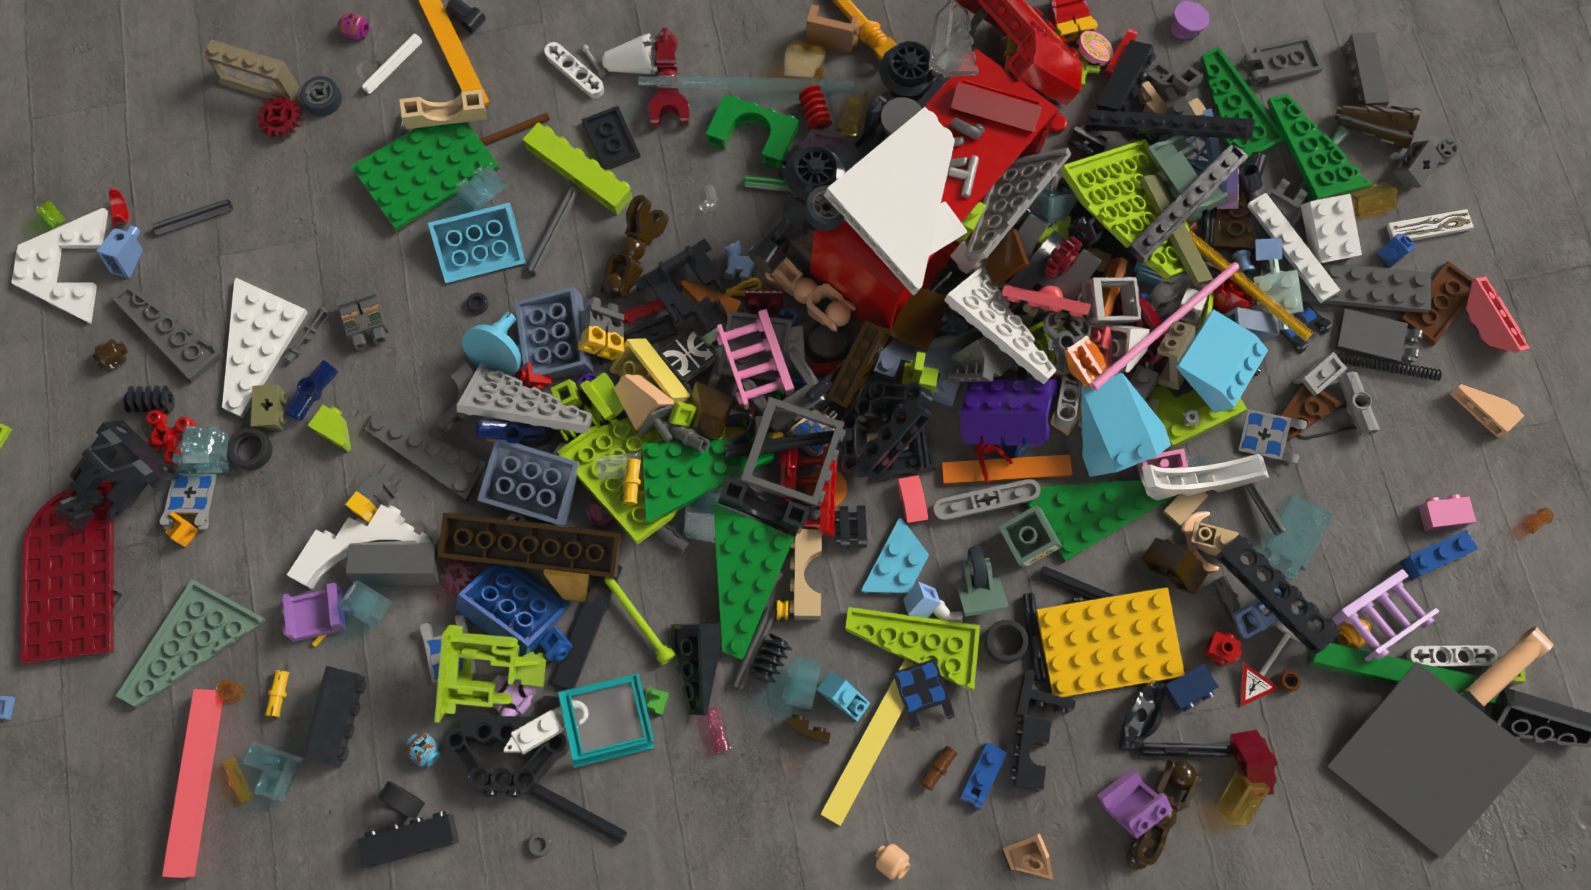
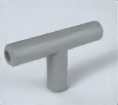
M976 155L970 157L967 171L950 167L948 172L949 176L965 180L961 195L966 198L970 197L979 157Z

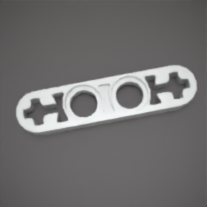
M555 42L546 45L544 51L547 60L588 96L599 98L604 94L603 82L566 49ZM551 51H553V52H556V51H557L558 56H557L556 54H554V53L551 54L550 52H551ZM565 61L573 63L569 68L563 67L562 64ZM585 73L586 77L579 80L576 78V75ZM591 85L595 88L598 86V90L591 89Z
M1417 646L1408 651L1406 658L1408 661H1417L1421 664L1439 668L1488 667L1497 662L1498 654L1491 646ZM1437 651H1442L1446 655L1444 663L1436 659ZM1459 651H1464L1468 654V661L1466 663L1459 660ZM1418 653L1421 656L1429 654V658L1419 661L1418 658L1414 657V654ZM1483 653L1490 656L1488 660L1486 658L1475 659L1476 655Z

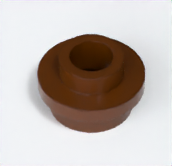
M1285 670L1278 675L1277 683L1281 690L1292 693L1299 689L1301 680L1296 672ZM1286 678L1291 680L1290 686L1285 683Z

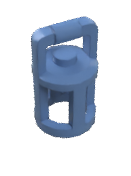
M1274 588L1275 595L1282 598L1281 591ZM1258 599L1250 601L1233 613L1237 631L1245 639L1261 630L1267 629L1268 626L1278 621L1271 612L1263 613L1262 609L1265 606ZM1246 613L1248 621L1252 625H1254V627L1250 628L1249 630L1246 629L1244 621L1241 618V616Z

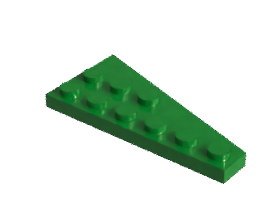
M1288 94L1270 97L1266 103L1314 201L1346 195L1372 187L1373 183L1369 179L1366 180L1360 174L1361 170L1356 165L1353 167L1346 160L1344 152L1325 133L1322 134L1316 128L1317 124L1313 120L1309 121L1305 117L1302 108Z

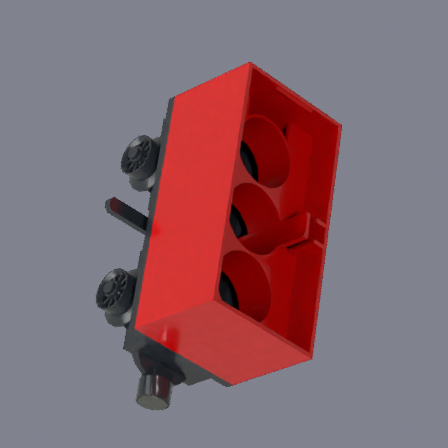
M952 25L939 39L938 44L932 51H929L924 45L916 41L901 42L885 52L880 61L879 75L882 83L889 91L877 96L869 104L864 128L838 155L822 146L813 145L800 149L790 157L785 167L784 178L792 194L787 198L783 206V220L767 238L761 237L748 252L749 257L759 269L772 274L785 260L786 254L803 268V277L813 279L818 286L829 284L843 295L845 300L853 303L856 310L851 311V314L864 323L865 320H868L876 325L891 329L912 293L845 219L837 229L831 231H820L812 227L804 215V206L810 192L817 187L833 184L886 140L889 135L884 132L881 126L883 107L890 100L905 97L914 100L922 109L926 107L929 111H932L937 116L939 123L949 129L953 137H964L962 145L953 147L951 159L967 157L968 164L963 167H956L957 169L967 171L970 157L972 155L979 157L970 197L966 198L961 195L965 180L949 176L947 173L941 203L946 202L962 223L979 202H984L987 192L1017 158L1041 153L1059 108L976 49L972 37L962 46L939 76L934 77L931 74L932 69L956 42V32L964 29L961 26ZM959 78L1043 102L1035 132L950 108ZM958 118L972 126L981 124L984 127L982 137L973 139L951 128L953 119ZM827 206L823 208V210L829 211ZM972 233L969 235V237H968L965 241L971 239ZM954 240L928 257L922 288L926 289L932 283L936 273L944 269L947 261L952 259V253L961 243Z

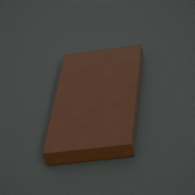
M1447 261L1431 280V311L1429 313L1406 311L1398 321L1408 323V329L1422 330V339L1431 346H1434L1467 305L1474 279Z

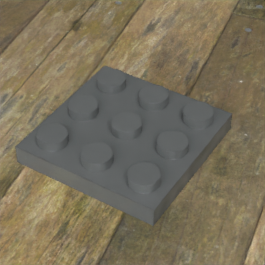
M729 311L725 332L755 323L759 319V315ZM769 317L784 361L786 362L792 320ZM758 330L728 340L727 342L730 351L733 352L763 342V339L766 337L764 331L760 332ZM723 346L718 373L734 376ZM763 350L736 359L734 363L739 372L769 362V359L773 357L771 351ZM772 369L748 378L775 382L780 377L778 371H773Z

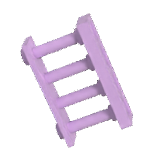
M1403 569L1349 604L1332 618L1337 626L1343 621L1351 623L1374 652L1365 658L1367 662L1374 657L1380 660L1389 653L1387 648L1420 625L1423 629L1435 621L1432 617L1439 612L1435 608L1426 614L1403 588L1404 584L1402 581L1408 577ZM1389 590L1397 593L1419 619L1412 625L1388 598L1389 594L1387 592ZM1375 600L1378 603L1381 602L1404 631L1396 635L1373 608L1374 604L1372 602ZM1361 610L1362 613H1366L1389 641L1381 646L1358 619L1359 615L1357 612Z

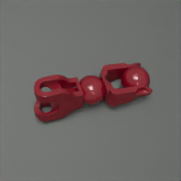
M662 28L653 43L654 49L657 52L656 65L658 73L655 82L658 87V93L649 102L651 127H660L662 116L669 112L676 113L679 116L681 126H689V103L686 97L678 91L680 76L675 57L678 40L667 28Z

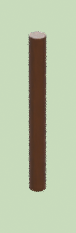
M544 113L481 138L480 141L486 146L531 128L538 122L541 124L549 121V115Z

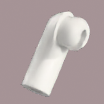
M940 600L941 604L933 612L939 620L962 623V612H950L945 603Z

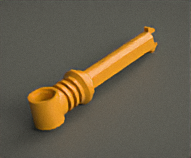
M832 0L851 22L854 15L858 16L857 23L860 24V40L870 46L880 61L885 52L897 45L891 37H887L883 33L878 22L869 21L850 0Z

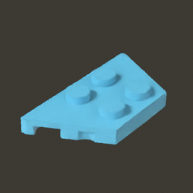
M901 518L898 519L861 590L862 593L908 594L913 588L929 554Z

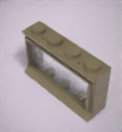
M212 39L202 57L207 58V61L219 76V84L264 98H273L275 101L278 96H281L283 100L288 97L292 102L299 89L298 83L284 61Z

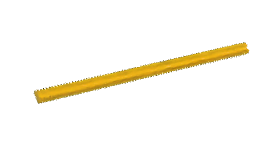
M1192 231L1189 233L1201 256L1205 257L1220 272H1223L1231 265V263L1228 265L1229 262H1224L1225 258L1222 260L1220 258L1221 255L1218 257L1219 254L1217 252L1214 254L1215 250H1210L1211 247H1206L1208 244H1202L1204 241H1199L1200 238L1197 239L1195 237L1196 234L1193 236L1194 233ZM1239 270L1229 277L1230 280L1240 286L1243 291H1246L1249 296H1252L1255 301H1258L1261 306H1264L1267 311H1270L1272 315L1276 316L1278 320L1282 321L1284 325L1288 326L1302 340L1306 341L1312 335L1310 333L1311 330L1308 331L1310 328L1306 329L1307 326H1302L1303 323L1300 324L1301 321L1298 323L1299 319L1297 321L1296 319L1294 320L1295 316L1292 318L1293 314L1290 316L1291 313H1286L1287 309L1284 311L1285 308H1280L1281 304L1278 306L1279 303L1276 304L1274 300L1271 301L1273 298L1270 299L1268 295L1265 296L1267 293L1264 294L1265 291H1259L1261 288L1258 289L1256 285L1253 286L1255 283H1250V280L1248 281L1249 278L1246 279V277L1244 278L1245 275L1242 276L1243 273H1238Z

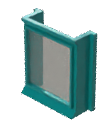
M639 674L558 692L574 768L654 749V738Z

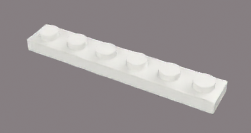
M1267 193L1248 203L1247 207L1271 239H1282V253L1293 268L1298 271L1299 276L1318 301L1322 303L1336 295L1340 291L1338 286Z

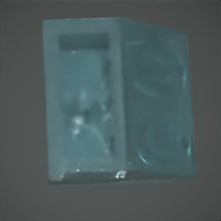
M707 493L686 506L683 537L715 542L713 507L715 503L721 505L718 503L721 494ZM721 505V506L726 507V508H728V509H730V510H733L732 508H729V507H727V506Z

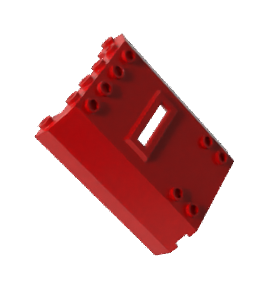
M948 0L952 6L956 7L959 4L973 14L983 7L988 12L983 20L993 25L1004 38L1009 35L1019 46L1020 49L1005 63L1018 80L1065 106L1081 92L1083 63L1079 59L1081 55L1075 48L1072 47L1070 49L1066 45L1068 41L1062 34L1059 33L1057 35L1053 31L1055 26L1049 20L1044 21L1041 18L1043 13L1036 6L1032 8L1025 0Z

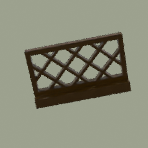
M865 320L826 398L845 408L857 400L892 330Z

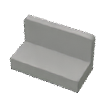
M1332 352L1319 358L1297 377L1293 383L1295 385L1303 383L1314 396L1319 394L1347 368L1337 355Z

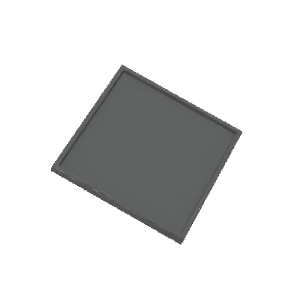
M1416 661L1328 762L1327 767L1443 859L1536 753Z

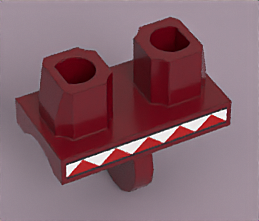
M763 284L762 289H745L746 309H748L750 314H757L760 309H768L770 314H778L780 308L784 307L783 290H768L767 284Z

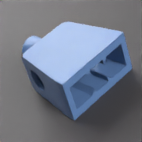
M129 225L126 231L113 229L96 252L110 273L126 278L131 277L143 250L137 240L141 232L137 227Z

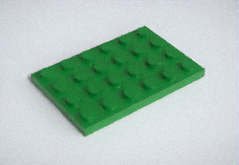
M461 122L415 128L351 165V168L393 228L398 231L498 171L499 165L469 124Z

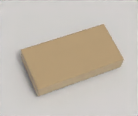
M1205 492L1192 496L1179 494L1162 513L1179 527L1208 495Z

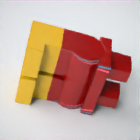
M1049 0L1048 14L1051 23L1055 26L1054 32L1057 35L1059 33L1063 36L1070 35L1066 37L1067 43L1075 41L1076 37L1078 40L1083 31L1096 32L1098 25L1096 20L1092 18L1086 0Z

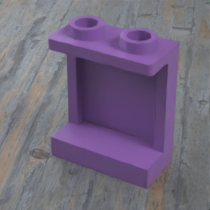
M336 583L326 584L327 590L291 597L289 594H283V602H281L280 607L285 622L282 623V630L285 636L296 642L346 631L342 589Z
M1133 768L1097 795L1104 810L1136 839L1173 811L1166 796L1163 793L1158 795L1142 782L1138 772Z

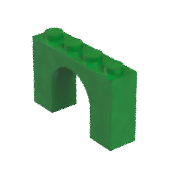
M724 94L706 132L707 144L726 150L734 131L740 125L750 122L759 123L766 127L770 133V137L762 152V163L781 169L784 159L789 153L798 133L799 120L791 115L777 113L774 109L760 107L754 102L743 101L737 96Z

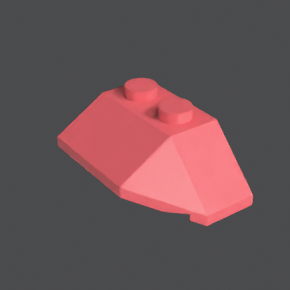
M1487 277L1474 279L1466 310L1469 314V320L1479 330L1480 338L1488 346L1515 353L1530 349L1521 330L1494 287L1490 285Z

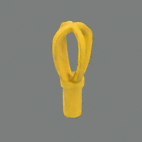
M750 278L742 281L737 286H733V288L726 289L727 293L724 295L728 297L745 296V290L741 289L753 285H759L753 289H762V283L758 278Z

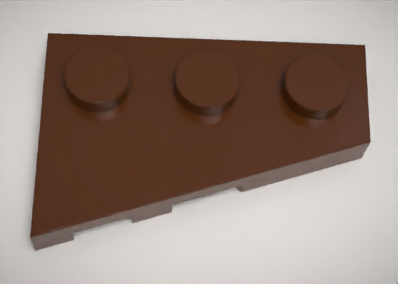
M1302 383L1280 416L1304 420L1307 422V426L1303 430L1290 427L1286 441L1289 442L1343 403L1323 390L1313 396Z

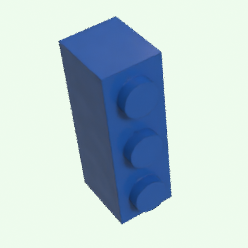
M1464 530L1406 557L1400 563L1410 581L1478 550V547L1468 530Z

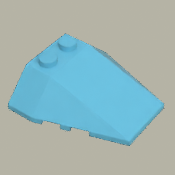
M1122 372L1115 374L1096 391L1091 386L1080 388L1081 436L1083 437L1082 458L1090 477L1115 473L1158 456L1171 445L1164 424Z

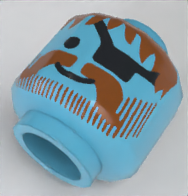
M428 733L414 734L406 743L408 745L406 749L407 757L419 767L431 766L441 754L439 752V743Z

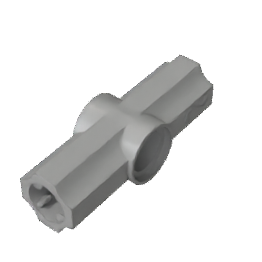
M1348 372L1339 376L1338 381L1347 402L1346 411L1353 417L1359 435L1366 437L1379 432V426L1370 406L1372 403L1371 397L1364 391L1357 372ZM1355 401L1359 402L1362 407L1358 406Z

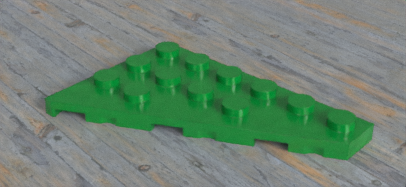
M731 439L709 440V447L704 452H700L693 446H686L682 442L642 443L646 525H651L653 521L664 515L668 516L676 509H681L695 502L697 498L714 492L718 487H724L727 477L737 480L738 477L743 475L749 455L726 458L724 447L732 445ZM773 452L759 454L754 470L761 465L772 462L774 459Z
M715 503L713 511L722 651L743 660L794 536Z

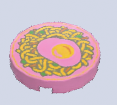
M1085 31L1077 40L1079 52L1090 63L1095 64L1097 62L1100 63V66H1104L1111 61L1114 50L1109 41L1101 34L1094 31Z

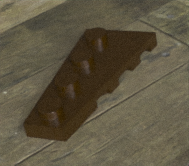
M1240 174L1238 208L1217 209L1216 207L1213 238L1214 250L1255 251L1256 249Z

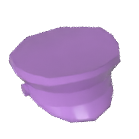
M1183 1L1174 10V18L1171 22L1170 30L1172 35L1178 39H1189L1197 35L1199 36L1209 26V13L1198 3Z

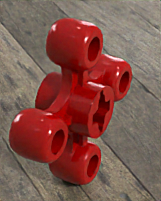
M159 410L150 411L147 414L146 420L155 429L151 433V441L145 442L155 451L160 448L166 451L164 459L168 464L172 466L182 465L185 454L177 448L180 443V435L192 434L196 429V423L188 417H180L177 419L174 427H167L168 419L165 413Z

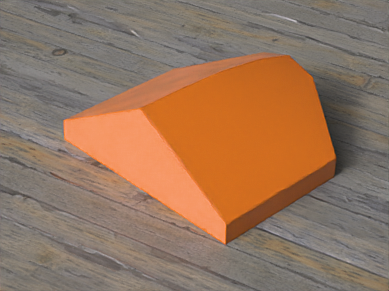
M1089 336L1083 337L1065 350L1069 372L1087 387H1090L1094 380L1109 369L1106 366L1103 355L1098 347L1089 340Z

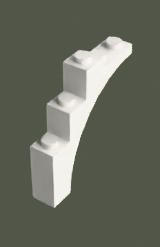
M1259 454L1228 462L1190 468H1161L1147 465L1142 467L1143 474H1141V480L1147 495L1156 501L1178 494L1192 496L1212 489L1216 492H1222L1269 478L1264 459Z
M380 505L369 524L358 517L356 520L348 517L337 536L326 530L323 533L315 530L287 575L313 589L327 571L336 563L348 557L350 543L392 541L433 543V538L423 532L420 535L413 532L415 528L404 522L405 519L400 515L401 511L391 505L388 508Z

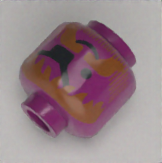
M347 12L338 21V28L345 38L362 40L369 33V23L363 15Z
M597 499L588 504V509L585 511L592 526L596 525L598 528H602L615 522V519Z

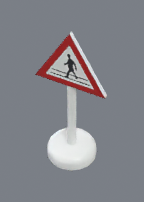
M1279 620L1276 626L1285 635L1261 671L1258 673L1243 662L1240 706L1280 689V687L1268 680L1264 675L1289 638L1296 641L1299 640Z

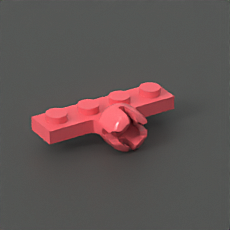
M1007 285L1003 287L1002 295L1007 296L1009 301L1019 302L1020 299L1028 301V305L1040 307L1045 311L1061 312L1064 309L1070 311V315L1077 317L1088 314L1091 304L1063 298L1062 291L1057 286L1047 285L1036 292Z

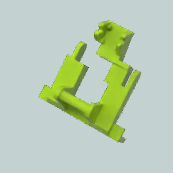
M449 625L442 634L435 722L439 723L445 713L455 714L456 704L493 707L494 703L509 704L512 702V695L495 693L496 682L472 681L474 673L472 671V659L491 660L490 665L509 667L508 684H513L515 679H522L521 684L543 687L546 660L543 653L534 654V652H530L523 657H518L519 645L516 638L463 633V626ZM459 657L464 658L463 670L458 673Z

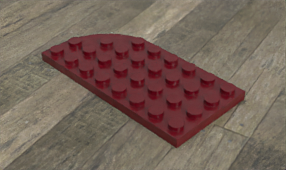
M103 482L98 487L97 491L108 502L104 505L93 507L91 511L94 515L85 530L72 528L69 523L73 521L68 516L59 514L54 510L56 507H60L58 504L60 501L77 494L72 487L51 498L31 520L26 530L22 547L20 663L32 664L114 653V519L108 516V511L114 502L107 497L114 488L112 482Z

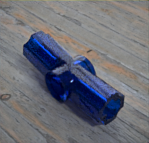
M323 360L308 377L302 378L298 382L297 392L284 412L298 421H303L312 404L321 398L322 390L338 374V371L327 361ZM313 387L309 393H306L308 388Z
M479 418L475 427L477 438L506 440L508 443H517L521 439L543 437L545 433V426H532L527 423L510 422L503 419ZM510 428H514L512 432L507 433Z

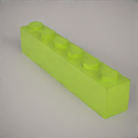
M538 122L522 139L525 148L616 215L632 200L633 197L629 184L625 181L620 182L610 170L605 171L596 160L587 158L582 150L570 146V143L561 136L559 138L549 126L546 125L544 127Z

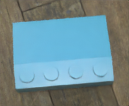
M511 203L428 223L445 283L526 263Z
M1212 310L1175 367L1213 412L1217 413L1235 407L1268 349L1254 333L1219 312Z

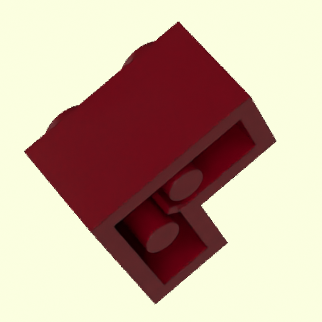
M1257 729L1230 734L1232 756L1238 765V784L1245 797L1249 799L1274 794V784L1277 783L1274 772L1275 766H1277V758L1274 752L1269 750L1266 739L1261 737Z

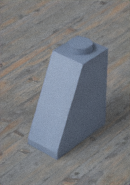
M1237 307L1224 314L1225 317L1254 333L1260 341H1267L1279 335L1278 318L1270 313Z

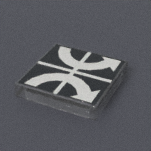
M693 328L659 351L660 356L683 383H686L718 360L717 355Z

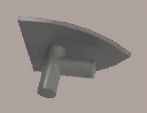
M674 405L650 413L638 432L637 437L657 429L666 443L671 441L673 437L668 429L673 424L668 420Z

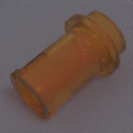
M1540 508L1537 510V514L1523 523L1525 529L1531 526L1528 532L1534 534L1546 523H1551L1554 515L1548 508Z

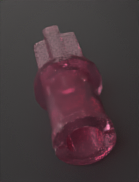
M711 707L707 713L711 729L709 733L713 736L716 752L721 753L731 749L725 732L727 728L723 725L719 708Z

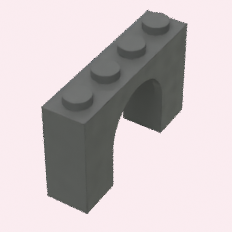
M1033 214L1028 216L1018 231L1027 260L1034 254L1038 241L1049 227L1047 223ZM1084 249L1077 258L1075 265L1064 275L1057 276L1056 279L1052 280L1045 274L1038 281V287L1041 289L1047 285L1057 286L1062 291L1063 298L1075 300L1082 290L1081 282L1090 279L1102 260Z

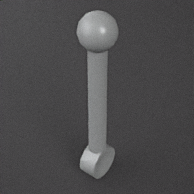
M586 44L582 45V51L586 52L598 70V76L604 78L606 76L605 70L600 68L590 53L589 46Z

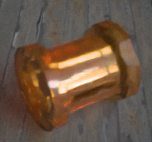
M231 680L221 681L216 688L217 696L231 703L240 701L244 695L243 686Z

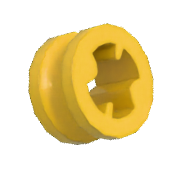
M777 600V620H780V618L788 620V600L784 603Z

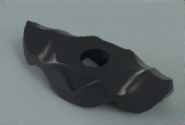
M1156 681L1148 682L1132 699L1123 719L1119 741L1120 749L1132 751L1140 748L1142 742L1147 737L1153 735L1160 726L1163 716L1161 704L1165 697V692ZM1141 708L1145 713V717L1139 722L1135 715L1138 709Z

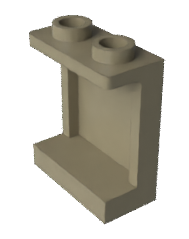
M1179 321L1173 322L1157 349L1158 354L1169 357L1168 363L1158 378L1159 385L1179 390L1185 377L1175 366L1193 340L1195 326Z

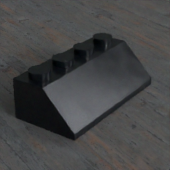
M330 666L325 667L302 753L303 758L342 766L343 761L347 760L349 754L348 742L353 737L355 730L353 725L354 719L360 711L359 699L366 688L364 676Z

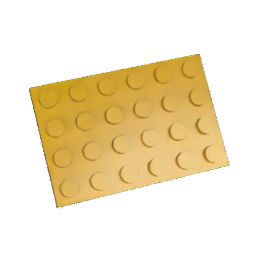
M1168 587L1036 609L1049 686L1053 695L1065 697L1184 675Z

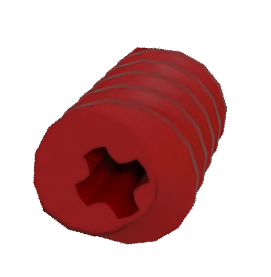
M818 85L807 86L798 95L807 127L813 131L827 129L833 124V121L829 119L830 113L827 112L828 106L825 105L824 94L820 91L821 87Z

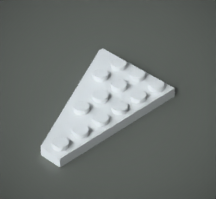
M981 266L952 290L944 301L949 304L950 308L960 313L968 323L979 329L986 338H989L998 345L1001 351L1011 356L1019 366L1024 367L1036 380L1045 384L1056 372V368L1048 360L1044 351H1039L1034 345L1035 338L1022 323L1019 315L1012 313L1009 309L1010 302L1002 295L998 287L992 285L991 280L985 274L987 269Z
M238 278L235 279L233 288L222 408L244 418L252 405V386L265 384L308 312L295 304Z

